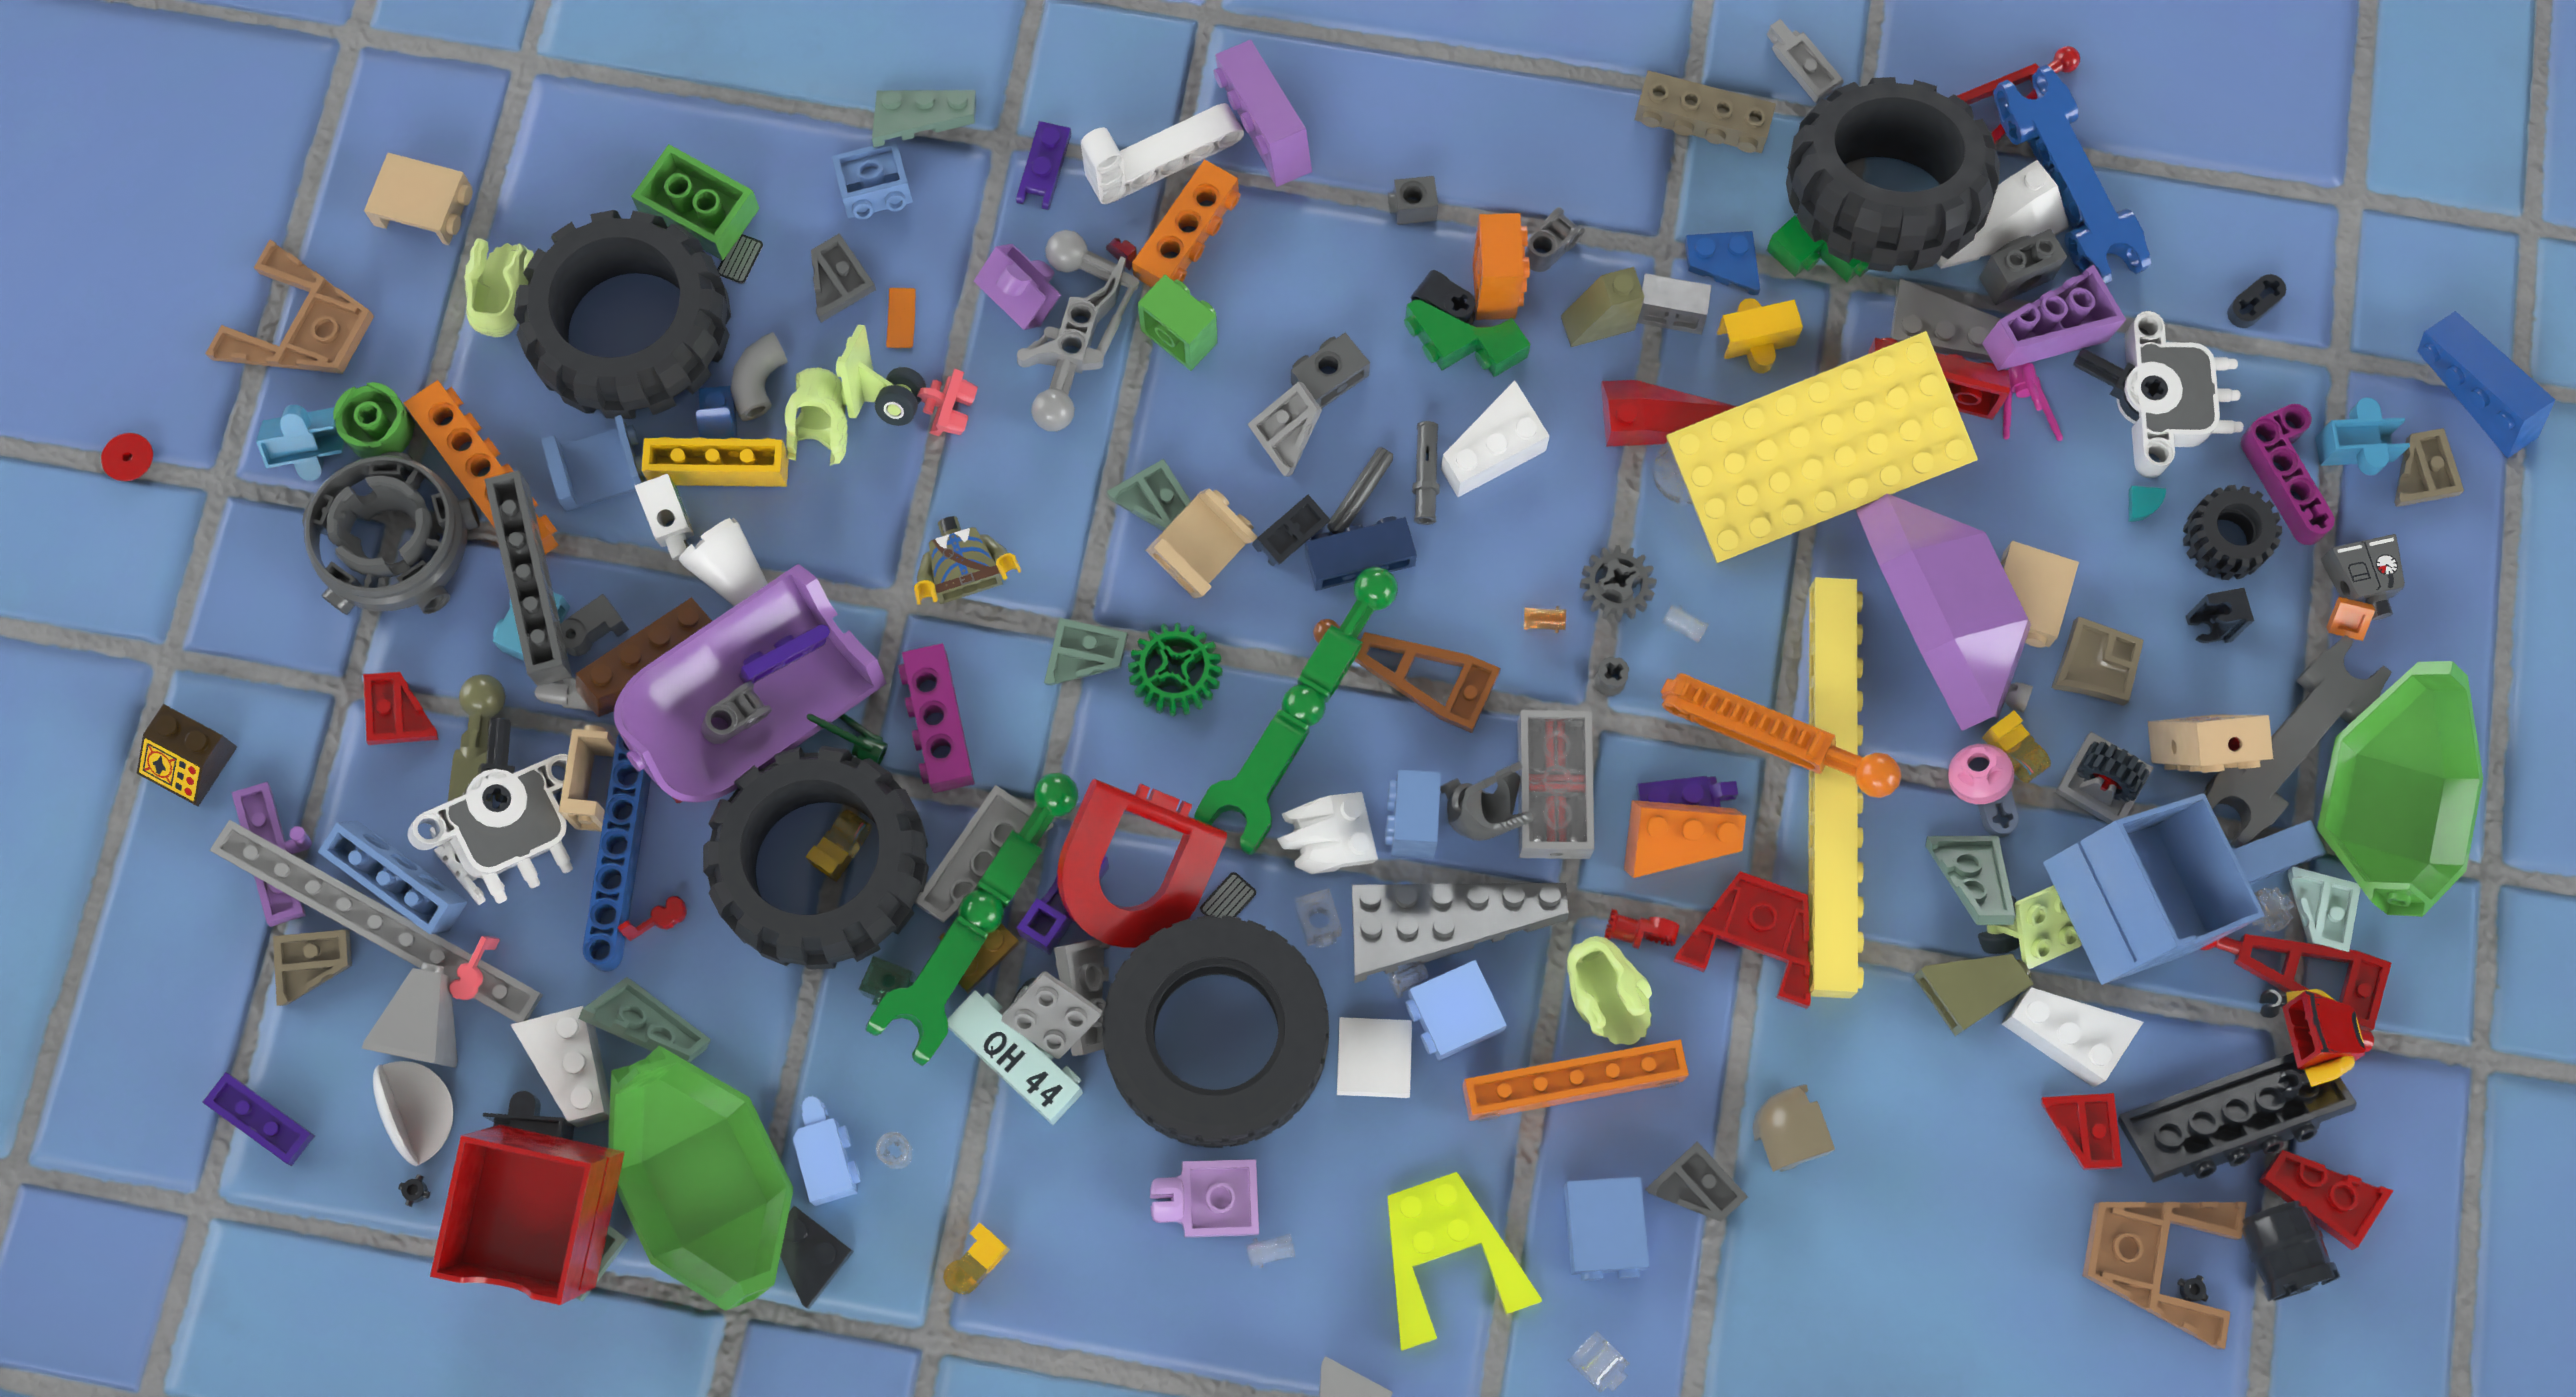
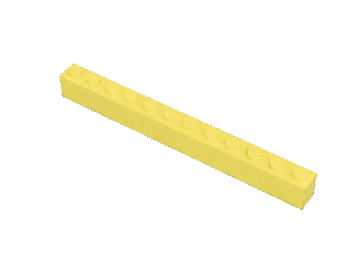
M1815 577L1809 588V725L1834 734L1836 747L1858 755V746H1861L1863 741V726L1858 725L1857 712L1862 711L1863 692L1857 691V678L1861 679L1863 659L1857 657V645L1862 644L1863 626L1862 624H1857V612L1862 610L1863 593L1862 591H1857V579ZM1825 766L1822 774L1809 770V993L1813 997L1851 999L1858 992V989H1862L1864 982L1863 967H1858V953H1862L1864 945L1863 932L1858 931V918H1862L1864 909L1863 897L1858 896V883H1862L1864 872L1863 862H1858V848H1862L1863 828L1858 827V814H1861L1863 810V794L1858 793L1855 777Z

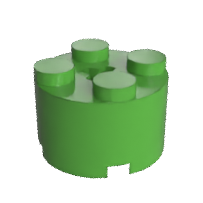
M371 382L359 388L354 386L340 396L333 411L336 430L357 456L367 458L381 456L386 452L401 453L409 445L413 436L415 421L409 410L392 389L386 385Z

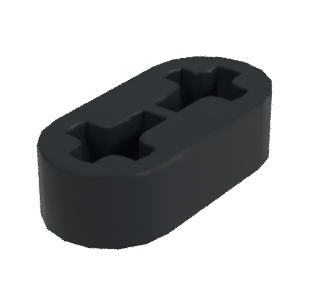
M2267 274L2260 277L2232 302L2227 311L2228 319L2239 328H2248L2254 325L2277 306L2285 296L2286 284L2277 275ZM2271 287L2274 293L2267 295L2263 299L2260 294L2264 289ZM2251 303L2254 308L2250 313L2242 315L2239 310L2244 309Z

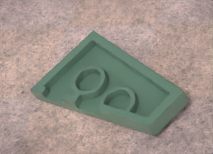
M1927 836L1926 848L1976 925H2014L2015 910L1999 836Z
M628 977L585 1006L578 1018L650 1051H654L658 1046H661L689 1063L703 1053L711 1041L709 1037Z

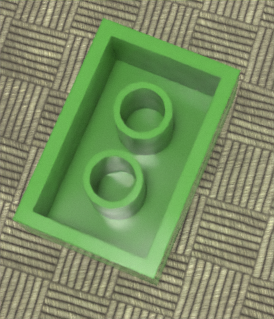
M668 144L631 196L638 211L663 217L667 227L671 224L682 226L700 241L704 251L722 261L760 209L753 190Z

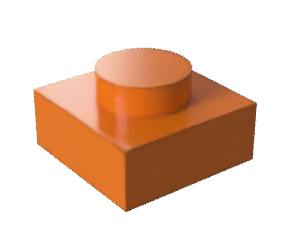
M2338 597L2326 626L2328 633L2340 636L2346 635L2349 638L2363 641L2375 613V608L2372 604Z

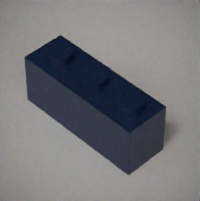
M1395 516L1380 519L1375 525L1367 527L1353 525L1346 528L1343 533L1331 536L1329 533H1321L1313 536L1310 541L1305 542V555L1315 591L1354 582L1362 571L1371 567H1380L1387 569L1389 572L1414 567L1416 564L1417 554L1406 517L1399 519Z

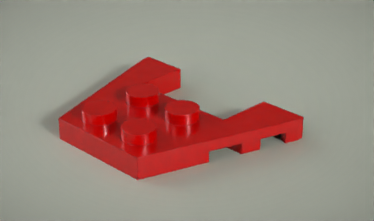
M1740 871L1677 952L1673 962L1704 972L1715 940L1718 938L1785 962L1786 968L1776 998L1807 1009L1811 1003V993H1809L1808 895Z

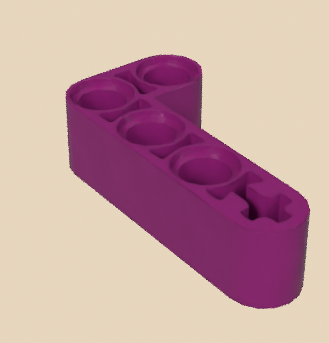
M2290 404L2254 421L2241 437L2240 445L2294 538L2304 545H2313L2319 542L2333 528L2335 518L2292 446L2309 428L2312 421L2311 414L2301 404ZM2285 420L2291 421L2296 428L2290 427ZM2256 433L2263 435L2267 442L2261 441L2256 436ZM2273 462L2280 464L2284 471L2278 470ZM2290 491L2296 492L2301 500L2295 499Z

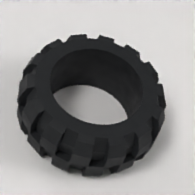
M1895 77L1872 78L1868 85L1861 87L1856 82H1852L1835 89L1827 100H1820L1800 122L1799 131L1793 139L1787 167L1786 187L1789 202L1794 213L1797 214L1801 227L1814 242L1825 241L1829 254L1847 263H1850L1852 258L1869 263L1868 269L1892 272L1895 266L1907 265L1910 271L1932 267L1940 260L1941 256L1948 260L1972 242L1975 234L1986 223L1999 184L2000 161L1992 134L1983 119H1973L1974 116L1970 105L1954 94L1948 98L1937 93V86L1915 79L1913 85L1896 83ZM1867 157L1899 159L1926 171L1939 183V186L1916 192L1887 190L1863 181L1844 164Z
M616 210L590 214L591 223L575 228L574 224L570 222L553 233L551 238L554 245L547 252L538 248L528 263L523 274L529 283L528 285H519L516 291L514 316L520 325L516 335L534 371L548 390L556 391L564 403L586 414L594 413L596 409L602 410L605 417L615 419V416L621 415L623 419H635L636 410L649 407L652 415L677 406L673 399L675 396L686 389L693 395L712 376L708 365L711 361L718 363L722 359L730 336L726 328V324L731 318L728 293L712 256L706 254L700 241L682 226L671 224L667 227L663 217L634 210L630 219H622ZM634 273L648 274L660 277L680 290L678 310L670 327L656 342L637 353L622 357H598L586 354L569 344V326L579 302L595 286L610 278Z
M822 746L819 752L804 753L801 747L777 753L774 755L776 762L760 771L753 765L735 780L734 783L738 787L728 801L720 799L708 823L712 828L710 841L703 845V872L708 877L711 888L708 893L720 917L744 944L747 943L757 950L762 957L784 966L790 963L805 965L808 970L834 969L837 962L854 958L858 962L881 950L878 944L892 932L899 934L914 915L912 906L917 895L920 892H924L929 870L926 862L928 842L922 820L907 791L899 786L889 771L870 758L861 760L853 757L850 750ZM829 802L844 804L857 809L877 825L879 856L874 872L858 895L843 906L816 915H797L779 910L762 899L756 879L758 853L766 835L785 815L809 804Z

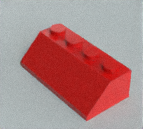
M1875 338L1868 354L1898 343V341L1893 338ZM1935 352L1958 411L1993 420L2010 393L2009 370L1997 371L1993 363H1976L1966 360L1961 355H1944Z

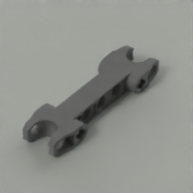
M2345 635L2330 649L2322 652L2297 678L2296 682L2309 693L2271 736L2273 759L2260 760L2261 767L2225 768V771L2217 772L2206 785L2203 793L2212 809L2218 804H2226L2233 807L2239 813L2241 827L2232 839L2231 844L2234 847L2238 848L2246 845L2257 834L2272 825L2287 808L2289 802L2276 791L2334 722L2341 717L2350 724L2380 697L2381 691L2392 672L2383 665L2368 679H2357L2351 676L2344 665V656L2354 642Z

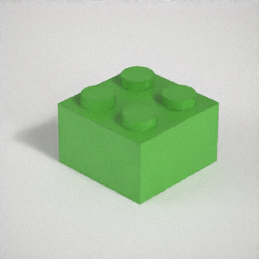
M1164 275L1138 302L1141 331L1190 371L1218 343L1217 317L1214 308L1206 301L1201 300L1199 302L1190 295V290L1180 280L1176 279L1173 281L1167 275Z

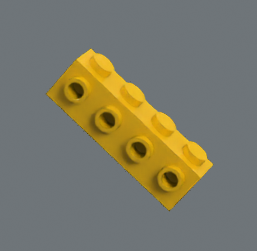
M644 438L641 471L647 481L668 474L677 486L787 487L789 459L787 458V449L783 440L772 438Z

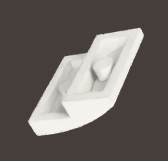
M1339 1017L1337 1095L1410 1098L1412 1020Z

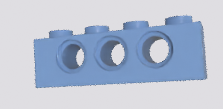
M358 821L336 822L318 850L319 854L428 934L450 931L468 903L460 895Z

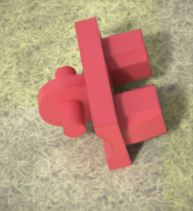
M953 370L952 376H948L943 392H940L942 382L938 380H932L930 388L924 387L918 392L917 397H920L921 401L925 403L924 413L932 415L934 407H938L930 433L940 436L943 431L961 435L965 430L968 415L952 409L955 401L970 407L975 399L978 387L962 379L963 371Z

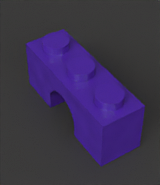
M1104 856L1100 867L1099 881H1101L1109 869L1106 856ZM1057 876L1048 892L1042 899L1036 898L1017 926L1020 937L1048 955H1051L1074 921L1066 911L1061 900Z

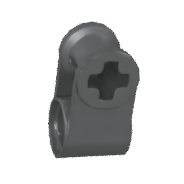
M1560 207L1556 208L1528 239L1525 257H1529L1530 269L1535 272H1544L1550 269L1565 252L1571 250L1585 232V228L1582 225H1575L1563 215L1564 210ZM1535 249H1544L1547 253L1541 254L1536 252Z
M751 681L735 689L726 698L707 711L701 725V732L709 742L714 744L727 742L744 729L757 724L772 711L769 705L765 706L754 692V684ZM711 719H724L728 724V729H715L711 724Z

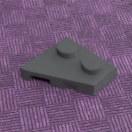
M840 233L811 250L814 271L813 282L817 304L816 314L821 323L876 290L875 284Z

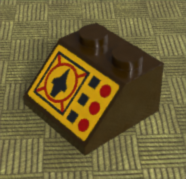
M163 704L143 733L137 774L199 807L237 746L218 732Z

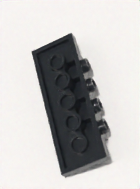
M2293 1052L2119 1115L2117 1122L2154 1183L2181 1172L2184 1177L2195 1174L2198 1179H2202L2213 1174L2217 1170L2216 1166L2229 1162L2232 1167L2245 1163L2251 1157V1153L2262 1150L2264 1154H2272L2284 1146V1141L2296 1138L2298 1142L2308 1141L2317 1134L2321 1122L2355 1110L2357 1102L2340 1077L2313 1087L2310 1086V1083L2302 1085L2295 1097H2284L2282 1095L2284 1090L2295 1087V1085L2290 1081L2278 1083L2283 1072L2293 1070L2299 1074L2305 1073V1070L2297 1068Z

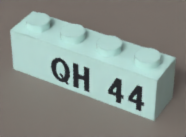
M975 990L948 1018V1028L1047 1121L1054 1125L1083 1094L1078 1086L1082 1080L1067 1066L1061 1070L1051 1061L1054 1058L1052 1055L1039 1046L1034 1045L1026 1037L1002 1022V1015L999 1011L1003 1007L990 994L986 993L982 997Z

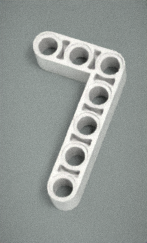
M1226 103L1207 109L1119 151L1107 128H1097L1086 134L1081 140L1085 176L1102 204H1109L1231 147L1242 139L1244 131L1231 108Z

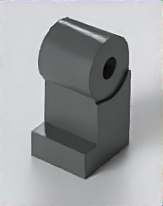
M604 594L561 623L566 651L572 656L586 654L595 641L610 631H613L619 637L629 630Z

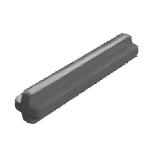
M1382 447L1376 450L1331 517V521L1327 525V529L1331 533H1343L1350 526L1392 463L1393 454Z

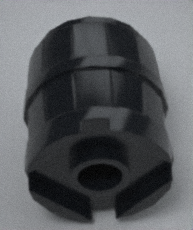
M2300 1201L2281 1204L2242 1220L2245 1226L2242 1228V1232L2250 1253L2249 1258L2251 1262H2254L2265 1284L2262 1289L2268 1302L2309 1291L2312 1287L2319 1285V1282L2325 1285L2341 1277L2336 1264L2330 1262L2321 1230H2318L2307 1206L2302 1207Z

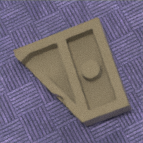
M350 930L273 936L277 1006L290 1004L352 966Z

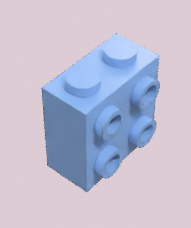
M1476 960L1409 989L1408 997L1410 1000L1405 1002L1414 1022L1419 1020L1425 1033L1421 1034V1039L1428 1054L1435 1053L1438 1061L1504 1032L1507 1026Z

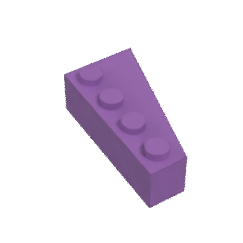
M1252 40L1215 54L1217 69H1214L1215 79L1220 88L1225 87L1231 107L1234 111L1237 110L1242 124L1250 135L1275 186H1281L1311 173L1312 167L1306 128Z
M2093 265L2087 268L2081 275L2074 276L2065 281L2062 286L2054 291L2046 292L2035 302L2028 303L2000 319L1982 344L1997 371L2106 343L2125 322L2126 318Z

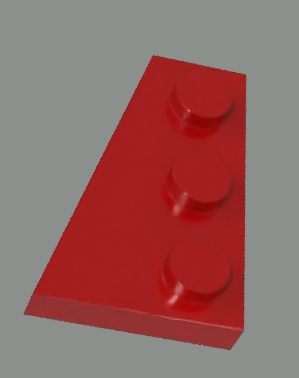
M2285 1150L2276 1153L2259 1179L2260 1183L2287 1203L2300 1201L2302 1207L2307 1206L2315 1223L2350 1250L2359 1247L2394 1191L2383 1186L2375 1187L2364 1183L2361 1178L2350 1174L2345 1176L2326 1169L2323 1164Z

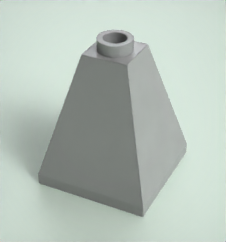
M422 963L421 969L413 968L364 1040L362 1049L456 1068L458 1060L452 995L449 992L451 981L450 976L443 974L444 967Z

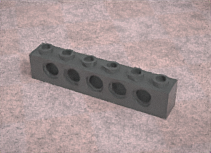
M519 470L484 479L527 674L537 686L572 677L530 486Z

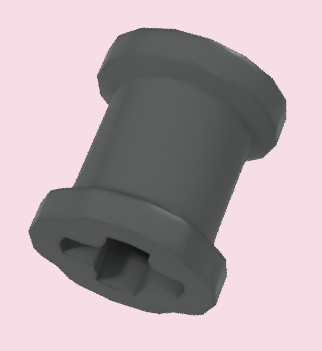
M1615 657L1605 658L1600 663L1594 682L1601 694L1615 696L1621 693L1628 679L1629 667L1622 658ZM1606 673H1608L1610 676L1616 673L1618 675V679L1616 680L1613 677L1607 679L1605 677Z

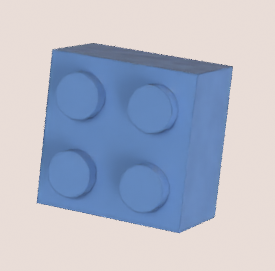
M1398 769L1397 779L1390 780L1387 810L1394 811V815H1388L1385 845H1392L1391 856L1434 859L1438 842L1441 772Z

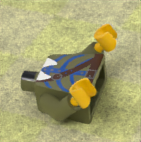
M946 517L938 522L942 537L931 540L929 542L930 551L926 552L922 557L917 574V583L914 586L916 601L918 605H921L923 598L932 597L933 603L939 599L940 604H944L1003 585L1002 579H1008L1006 573L1009 570L1015 569L1020 573L1021 568L1016 556L1009 553L1005 547L987 534L980 535L975 527L961 530L957 517Z

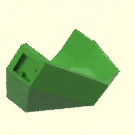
M2453 661L2417 662L2335 737L2317 830L2369 900L2387 915L2423 917L2467 870L2483 783V773L2468 675Z
M658 1046L643 1060L611 1070L608 1148L625 1152L616 1191L650 1263L725 1311L754 1301L775 1284L794 1188L750 1097L661 1046Z

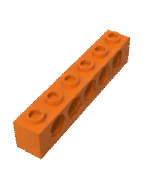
M437 380L403 402V404L495 528L484 479L514 471L508 463L503 466L499 464L496 457L501 453L488 437L483 441L477 434L482 428L470 412L463 415L458 407L464 403L454 389L450 387L445 390ZM453 417L449 424L441 426V422L445 418ZM466 442H472L468 449L459 451L461 445ZM490 467V471L485 476L477 477L480 470ZM532 497V499H533V504H534V508H535V507L538 506V504H537V502L535 501V499ZM536 514L546 555L559 546L552 536L557 532V529L546 514L540 518Z

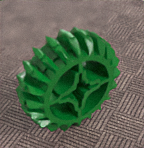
M1163 623L1161 625V634L1157 635L1154 630L1150 629L1148 631L1150 641L1139 638L1137 642L1141 650L1135 649L1131 651V658L1135 661L1128 663V671L1134 673L1129 677L1130 685L1137 686L1134 690L1136 697L1145 696L1144 706L1149 707L1157 702L1156 713L1161 714L1166 706L1169 707L1170 716L1172 717L1176 715V708L1179 707L1183 708L1184 715L1190 714V704H1193L1198 710L1202 709L1203 703L1200 698L1211 701L1213 693L1210 689H1219L1220 681L1216 677L1222 676L1223 673L1222 667L1217 666L1221 662V655L1213 653L1216 649V644L1213 641L1205 643L1207 634L1204 631L1194 637L1195 628L1192 625L1186 629V632H1181L1180 623H1175L1174 631H1168L1167 625ZM1179 646L1190 650L1176 653L1170 647ZM1158 653L1162 665L1155 670V675L1148 678L1146 674L1148 664L1153 656ZM1168 661L1171 665H1177V668L1179 665L1181 666L1182 677L1179 673L1174 674V671L1170 673ZM1202 661L1204 665L1203 675L1198 683L1193 686L1189 673L1196 668L1195 664ZM1167 686H1175L1181 692L1169 693L1158 689V687L1163 689Z

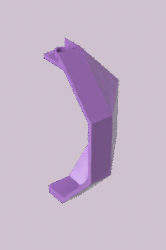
M1890 494L1855 508L1880 569L1961 731L1994 716L1998 720L2031 623L1986 532Z

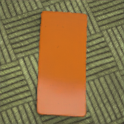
M889 288L887 348L913 347L915 288Z

